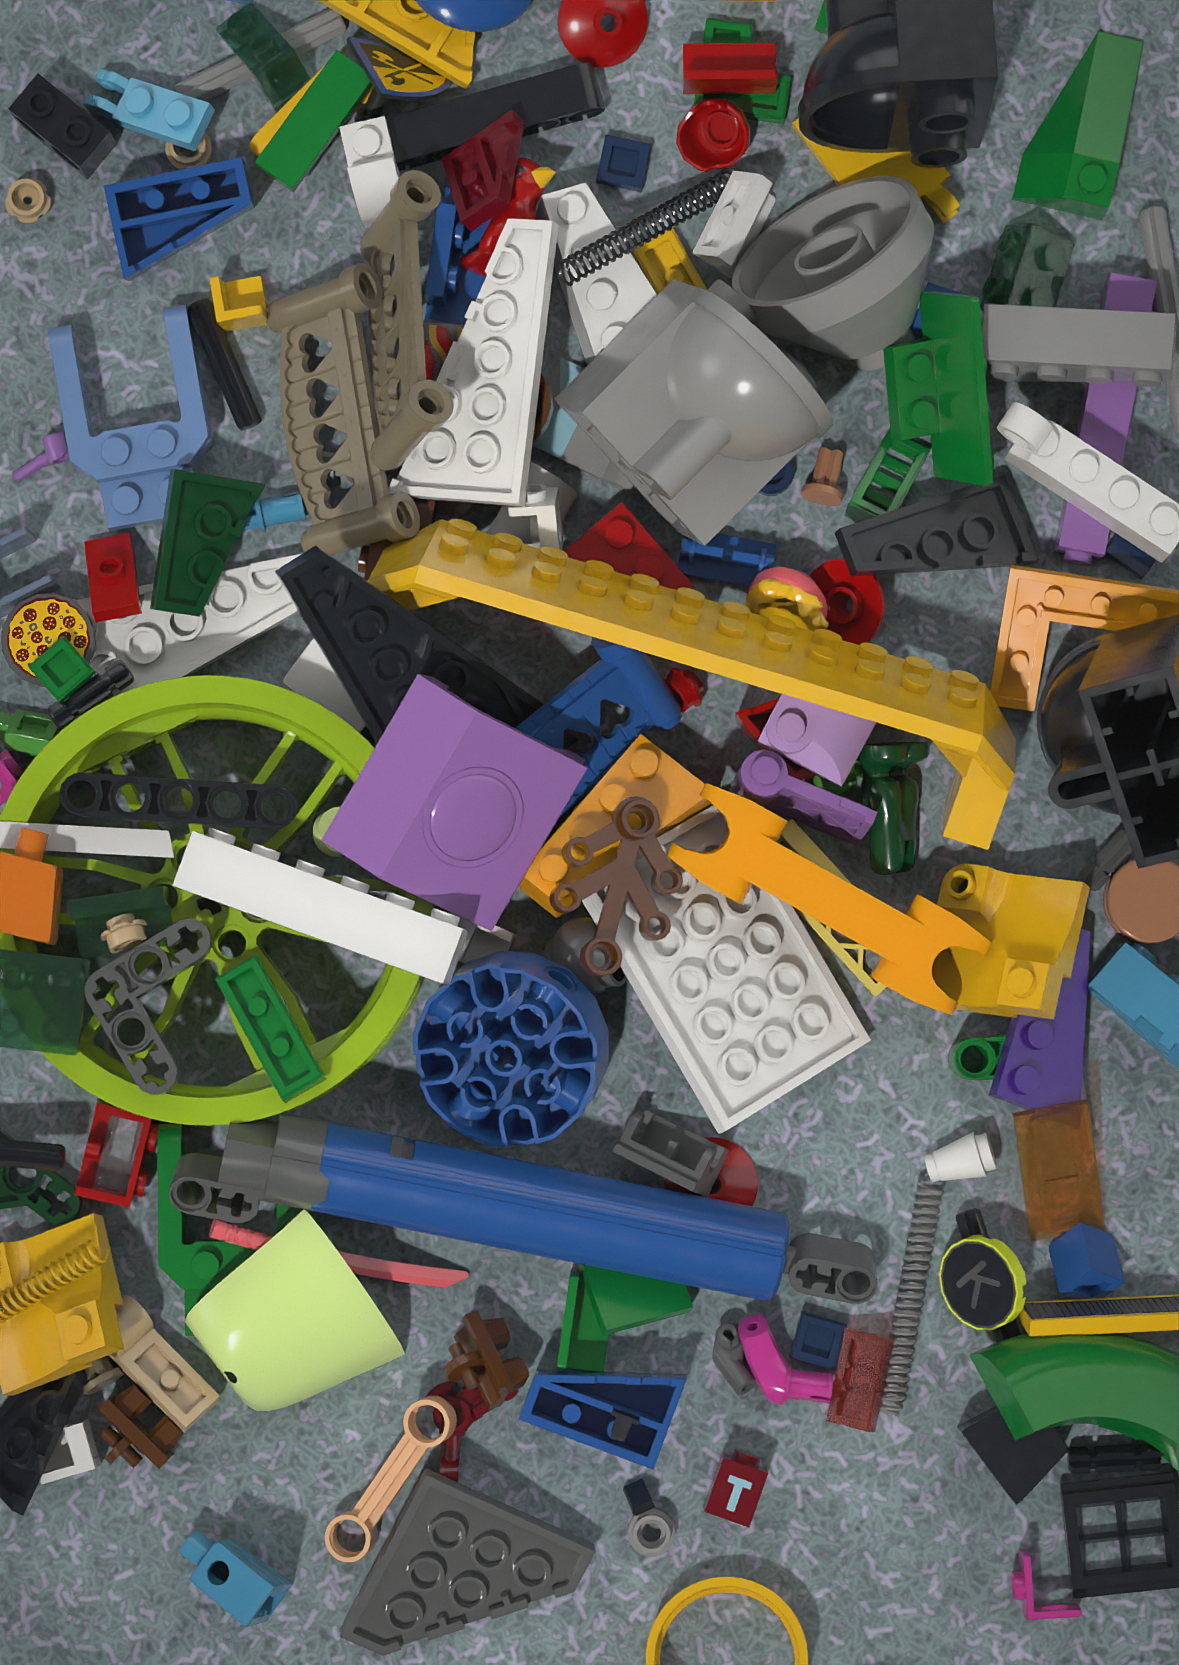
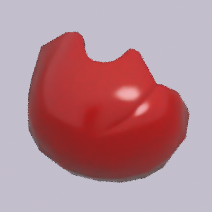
M722 98L707 99L692 106L679 123L676 144L683 160L699 171L708 172L713 169L728 168L738 162L750 145L751 126L740 107Z

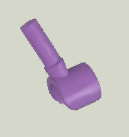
M58 432L42 438L46 453L37 456L14 471L12 474L15 480L20 482L42 467L45 468L49 464L55 465L70 460L66 436Z

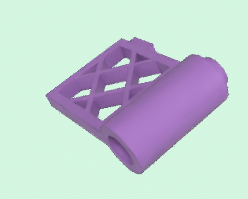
M769 750L754 751L748 755L729 788V792L747 798L769 811L793 819L796 822L855 846L860 843L873 825L877 811L789 776L786 763L781 756Z

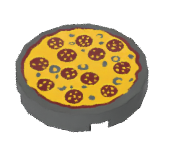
M56 593L36 594L20 601L8 614L1 631L2 652L9 667L23 680L40 687H45L28 666L62 636H65L83 658L90 663L96 650V630L89 614L74 600Z

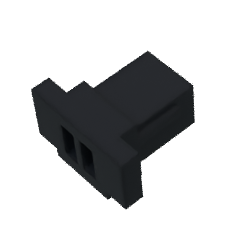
M613 1407L611 1415L616 1418L610 1437L624 1442L632 1423L638 1425L640 1417Z

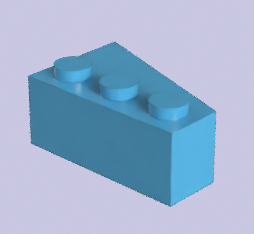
M1126 942L1120 943L1088 979L1087 990L1179 1069V978L1172 973L1167 976L1154 965L1157 959L1139 943L1135 942L1132 947Z

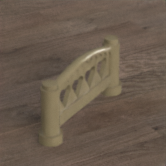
M418 170L406 171L398 178L391 188L389 202L360 241V252L363 258L371 263V267L377 273L383 291L380 306L369 310L368 316L371 383L380 435L371 445L370 456L373 464L382 470L398 468L429 432L436 431L444 425L452 415L454 408L453 399L448 390L436 381L426 380L417 223L418 221L426 220L434 212L440 203L441 192L438 184L431 176ZM394 256L395 268L391 277L390 263ZM396 297L397 310L395 316H393L392 305ZM399 338V352L396 358L394 347L396 340ZM401 379L402 392L398 401L396 391L398 382Z
M359 263L345 268L341 271L338 278L274 300L266 308L268 319L266 323L273 332H281L280 398L284 434L294 476L312 520V525L301 536V545L304 552L316 545L333 556L385 539L392 542L406 540L416 536L420 528V516L413 499L405 492H396L389 495L386 471L376 467L370 456L371 445L379 436V429L370 383L368 361L366 360L367 355L360 314L379 307L382 302L383 291L377 273L366 263ZM311 334L332 342L333 346L313 372H310L308 369L309 354L305 351L304 347L306 338ZM318 379L340 389V393L319 418L315 414L317 400L312 395V386ZM324 425L347 433V439L327 463L322 458L324 445L319 439L320 429ZM332 470L353 478L355 482L336 508H332L330 505L329 497L331 490L326 484L327 475Z

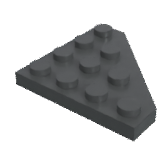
M425 1468L340 1628V1637L384 1656L401 1650L402 1645L426 1637L429 1641L465 1629V1624L489 1616L495 1619L528 1608V1603L554 1594L558 1598L573 1593L596 1553L595 1545Z

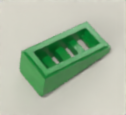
M889 428L847 506L845 516L855 522H860L901 508L931 449L912 439L902 441L891 439ZM891 448L913 460L914 462L911 467L888 456L889 449ZM882 465L905 477L903 482L878 471L880 466ZM874 482L896 494L894 499L869 488L871 483Z

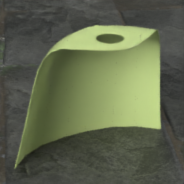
M305 1209L208 1292L191 1309L185 1319L187 1326L244 1404L257 1411H271L295 1404L405 1355L402 1345L367 1291L323 1230ZM224 1371L232 1372L237 1377V1382L232 1383Z

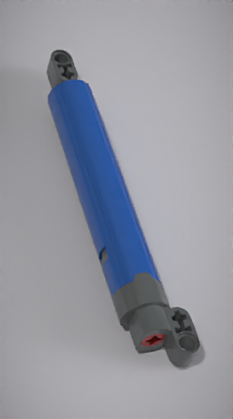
M281 1113L279 1122L264 1119L243 1123L230 1122L223 1158L202 1153L183 1155L175 1165L169 1189V1199L177 1210L186 1214L231 1223L250 1221L256 1216L260 1201L763 1301H769L776 1294L783 1273L788 1274L790 1284L797 1292L851 1304H860L870 1300L875 1295L878 1285L875 1256L868 1246L858 1242L812 1233L798 1235L788 1245L790 1224L786 1214L782 1212L287 1113ZM185 1181H195L198 1182L200 1185L193 1186ZM853 1271L863 1272V1273L858 1274V1275H850V1274H848V1273L853 1272Z

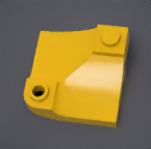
M960 864L950 869L943 878L937 905L961 918L992 943L986 955L975 950L956 946L941 951L934 959L932 977L936 985L948 997L958 1002L955 1010L1017 1018V1015L1054 1019L1063 977L1071 978L1090 887L1080 881L1012 874L993 869L989 866ZM964 880H968L967 888L963 892L958 893L960 884Z
M93 1213L24 1240L0 1243V1292H7L8 1287L14 1288L15 1283L21 1284L22 1279H28L30 1274L35 1275L37 1270L42 1271L44 1266L50 1267L52 1261L57 1263L59 1257L64 1258L65 1253L71 1254L72 1249L79 1250V1246L81 1244L86 1245L87 1240L94 1241L99 1246L102 1259L106 1256L105 1249L109 1248V1259L106 1263H101L99 1267L94 1268L91 1272H86L84 1276H79L75 1281L72 1280L71 1284L65 1285L62 1289H58L53 1294L51 1293L49 1297L43 1298L42 1301L36 1302L33 1306H29L27 1310H22L20 1314L14 1315L13 1318L7 1319L4 1323H0V1385L2 1394L10 1396L19 1394L92 1367V1361L124 1350L115 1308L123 1306V1301L103 1215ZM90 1244L91 1251L98 1258L95 1248ZM83 1248L82 1250L85 1257L91 1262L89 1254ZM75 1253L78 1262L84 1267L81 1257ZM68 1257L70 1265L76 1271L74 1262ZM61 1261L63 1270L69 1275L66 1265ZM53 1266L55 1273L62 1280L60 1271L56 1266ZM46 1270L49 1279L55 1284L52 1274ZM39 1274L41 1282L46 1288H48L46 1280L41 1274ZM32 1279L33 1285L40 1292V1288L36 1280ZM25 1283L28 1293L33 1297L30 1286ZM18 1287L17 1289L19 1294L26 1301L25 1294L23 1293L22 1289ZM11 1291V1297L13 1298L14 1302L17 1305H19L17 1297ZM4 1295V1301L6 1302L7 1306L12 1310L11 1303L9 1302L8 1298ZM0 1302V1310L5 1314L4 1308Z

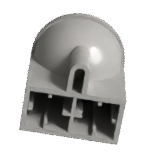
M673 279L554 400L675 531L705 546L811 439L821 438L833 426L834 422L829 409L815 390L817 387L815 381L790 354L777 347L754 325L756 314L736 291L719 279L707 290Z

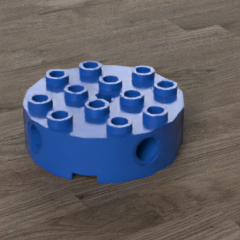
M498 951L467 962L452 976L449 986L443 984L426 1001L413 1032V1055H416V1067L422 1079L419 1083L428 1104L453 1130L486 1146L508 1148L510 1145L525 1146L532 1143L536 1145L560 1135L582 1115L587 1104L595 1098L609 1066V1030L595 996L568 968L536 953ZM510 1046L515 1053L511 1052L508 1047Z

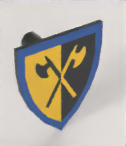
M347 37V43L374 86L362 110L368 118L380 117L389 98L420 102L421 100L436 98L447 92L453 84L449 79L392 45L367 39Z

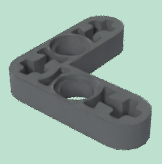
M183 919L174 923L95 971L88 977L85 983L84 994L89 1006L136 1084L142 1091L152 1095H163L170 1092L179 1080V1068L139 998L202 961L210 953L213 942L211 932L202 922L196 919ZM188 928L192 933L200 931L203 936L197 941L200 949L196 953H192L189 949L185 948L174 954L180 960V963L172 968L169 955L159 947V943L167 939L168 947L172 948L182 942L181 932L184 929ZM146 952L156 953L162 961L160 974L150 980L142 979L135 969L138 957ZM101 979H105L109 983L117 981L120 988L116 989L114 994L119 1004L124 1007L130 1000L134 1007L133 1009L120 1012L110 1023L106 1018V1014L113 1013L115 1010L106 999L97 1000L95 996L101 990L98 984ZM130 1018L139 1019L145 1027L144 1039L135 1046L125 1045L119 1037L120 1025ZM154 1041L158 1046V1050L151 1051L149 1054L156 1064L164 1065L166 1063L169 1067V1070L164 1074L166 1083L162 1086H159L154 1081L149 1083L145 1081L144 1076L150 1070L143 1058H139L134 1064L130 1057L133 1054L145 1051Z

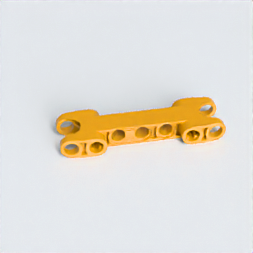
M705 784L700 796L709 800L723 813L727 821L726 838L718 848L710 852H698L672 843L666 853L670 859L706 886L741 905L752 885H756L879 954L881 958L873 970L871 978L914 1002L949 1015L953 1014L958 1002L948 997L936 985L932 977L934 959L941 951L956 946L975 950L986 955L992 945L987 938L958 916L916 894L906 914L896 910L777 843L788 823L787 820L747 798L711 784Z

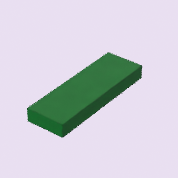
M336 50L255 160V165L294 193L338 133L339 127L344 125L371 88L372 83L363 68Z
M257 955L215 978L284 1103L291 1101L327 1080Z

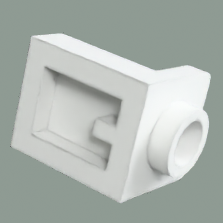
M528 483L525 507L508 505L509 516H530L532 542L540 541V548L550 546L562 550L564 534L558 486L546 487L541 483Z

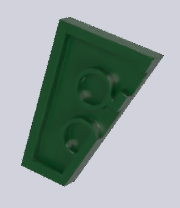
M177 469L170 470L150 609L200 617L225 567L224 562L236 538L240 537L247 523L245 520L255 500L259 499L266 484Z

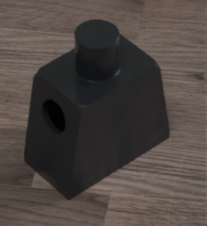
M997 1406L957 1427L1016 1505L1033 1490L1069 1450V1447L1057 1433V1430L1062 1426L1039 1430L1015 1440Z

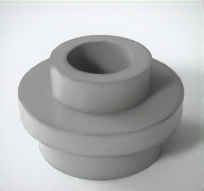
M652 1508L640 1515H634L629 1523V1542L633 1549L643 1556L656 1557L662 1555L669 1550L674 1542V1524L671 1518L659 1509ZM650 1523L656 1524L661 1530L660 1536L653 1541L645 1539L642 1535L644 1526Z

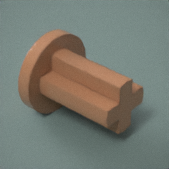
M826 447L819 448L812 482L802 486L801 496L804 499L825 506H838L842 503L843 493L837 489L844 459L843 452L837 449L829 450Z

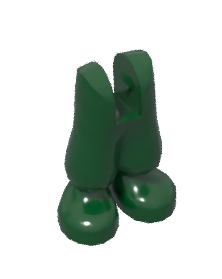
M930 742L865 744L859 754L860 763L863 767L861 792L864 805L877 811L873 825L870 827V864L876 874L891 875L910 871L914 867L919 788L915 779L905 775V769L910 764L921 762L929 756Z

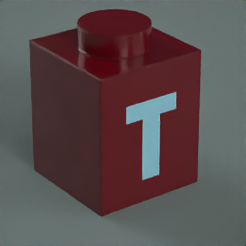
M734 1449L732 1456L722 1453L703 1505L704 1512L750 1528L768 1476L767 1468L759 1466L762 1458L739 1449Z

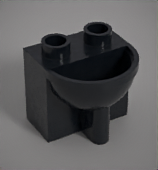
M825 0L828 40L822 45L810 65L804 84L803 97L798 105L799 129L806 138L828 148L849 152H910L911 162L916 166L925 168H941L958 164L967 158V149L980 148L998 80L993 0Z
M1178 614L1094 637L1071 650L1062 658L1050 674L1041 693L1037 710L1038 739L1044 757L1054 773L1048 785L1050 799L1054 804L1065 809L1089 805L1106 813L1120 815L1138 869L1179 859Z

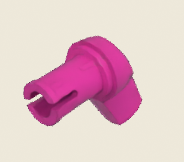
M752 1315L740 1322L738 1333L747 1362L756 1383L768 1401L782 1405L783 1402L787 1403L788 1399H800L830 1404L833 1373L791 1369V1365H787L764 1315Z

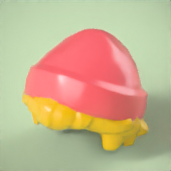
M774 567L760 572L750 584L745 606L750 609L751 613L767 618L771 615L784 616L794 621L797 627L813 632L816 629H827L829 623L826 621V599L815 581L806 573L786 567Z

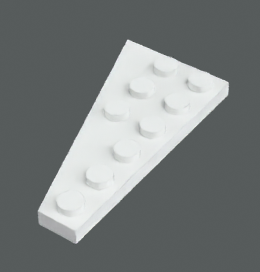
M507 219L485 269L487 275L476 301H471L464 316L467 318L466 324L458 342L453 341L436 382L448 390L453 399L454 408L452 415L440 429L429 432L406 458L397 479L393 478L388 488L389 495L396 492H405L411 498L525 507L559 226L554 221Z
M301 554L252 563L250 566L222 571L200 617L150 609L154 583L139 586L141 614L95 622L90 597L79 600L72 599L89 614L96 630V650L92 660H90V666L102 676L106 673L105 668L116 660H122L134 676V682L122 691L114 690L112 692L114 696L146 684L190 676L299 614L275 571Z

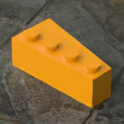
M640 734L540 849L520 882V889L554 917H559L563 913H559L552 908L549 901L551 891L563 883H574L614 861L620 840L595 852L592 860L579 868L570 867L564 862L562 848L566 842L576 837L585 838L611 824L614 809L621 801L629 797L645 798L656 807L660 818V825L655 834L657 838L712 806L709 800L700 796L705 784ZM630 813L628 824L631 828L638 830L641 827V819L637 814ZM574 844L571 848L572 857L577 861H582L585 856L582 846ZM561 890L559 901L562 905L569 907L572 904V895L567 890Z

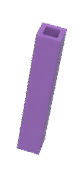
M1111 272L1104 284L1100 310L1151 312L1157 281ZM1113 381L1110 384L1086 382L1076 437L1122 466L1137 385H1134L1132 381ZM1063 499L1053 552L1064 554V562L1080 566H1091L1092 560L1099 561L1105 555L1110 529Z

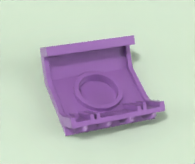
M418 674L321 841L378 878L492 931L588 768L583 765L585 759L571 750L553 748L475 708L448 691L449 686L436 678Z

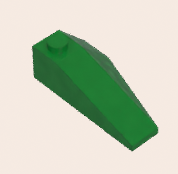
M1098 31L1025 149L1021 158L1012 200L1103 220L1110 207L1143 41Z

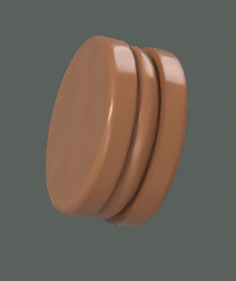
M1133 859L1124 863L1110 876L1104 888L1103 908L1109 924L1120 936L1139 944H1153L1171 939L1179 933L1178 865L1169 861L1138 869L1136 861Z

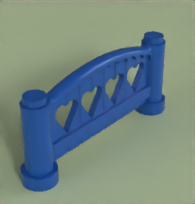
M592 637L591 643L601 659L515 727V729L542 743L559 749H564V730L566 728L593 737L594 743L592 748L585 753H579V756L585 759L583 765L588 769L561 815L585 799L640 734L644 736L652 726H657L659 730L671 729L681 720L682 713L680 712L681 706L647 653ZM603 699L627 706L630 709L629 718L624 723L615 724L614 730L606 736L600 734V705Z

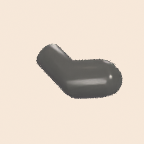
M732 1322L721 1324L716 1330L712 1359L736 1394L743 1395L755 1386L756 1380L743 1364L744 1350L738 1333V1326Z

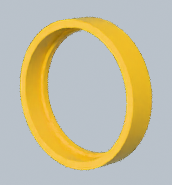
M737 1577L705 1579L677 1593L663 1607L655 1619L646 1647V1665H660V1653L665 1634L672 1621L685 1607L708 1595L736 1593L754 1598L770 1608L779 1617L788 1631L793 1645L795 1665H808V1650L804 1632L790 1607L777 1594L765 1586Z

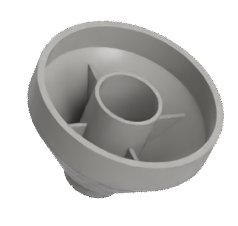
M877 176L848 182L805 201L769 226L749 246L739 260L732 278V289L756 314L754 325L762 333L840 359H853L861 370L880 369L885 367L884 348L891 344L915 339L910 326L915 319L934 237V224L914 186L904 179L892 176Z

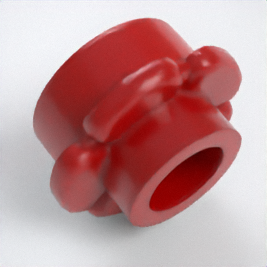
M672 668L665 682L681 706L680 711L685 712L692 705L695 707L700 706L702 696L699 693L703 691L701 680L689 669L682 671L678 668Z

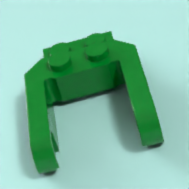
M159 1123L157 1135L158 1266L182 1290H185L186 1319L191 1309L208 1292L253 1255L256 1250L218 1239L199 1240L195 1243L187 1242V1214L177 1210L169 1199V1189L177 1161L182 1157V1129L185 1127V1124ZM276 1204L277 1233L304 1209ZM185 1322V1336H194Z

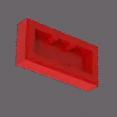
M130 532L84 541L91 607L95 622L141 614L134 545Z

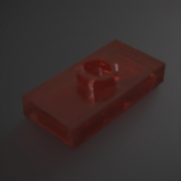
M845 1328L826 1421L866 1432L876 1431L894 1338L854 1328Z

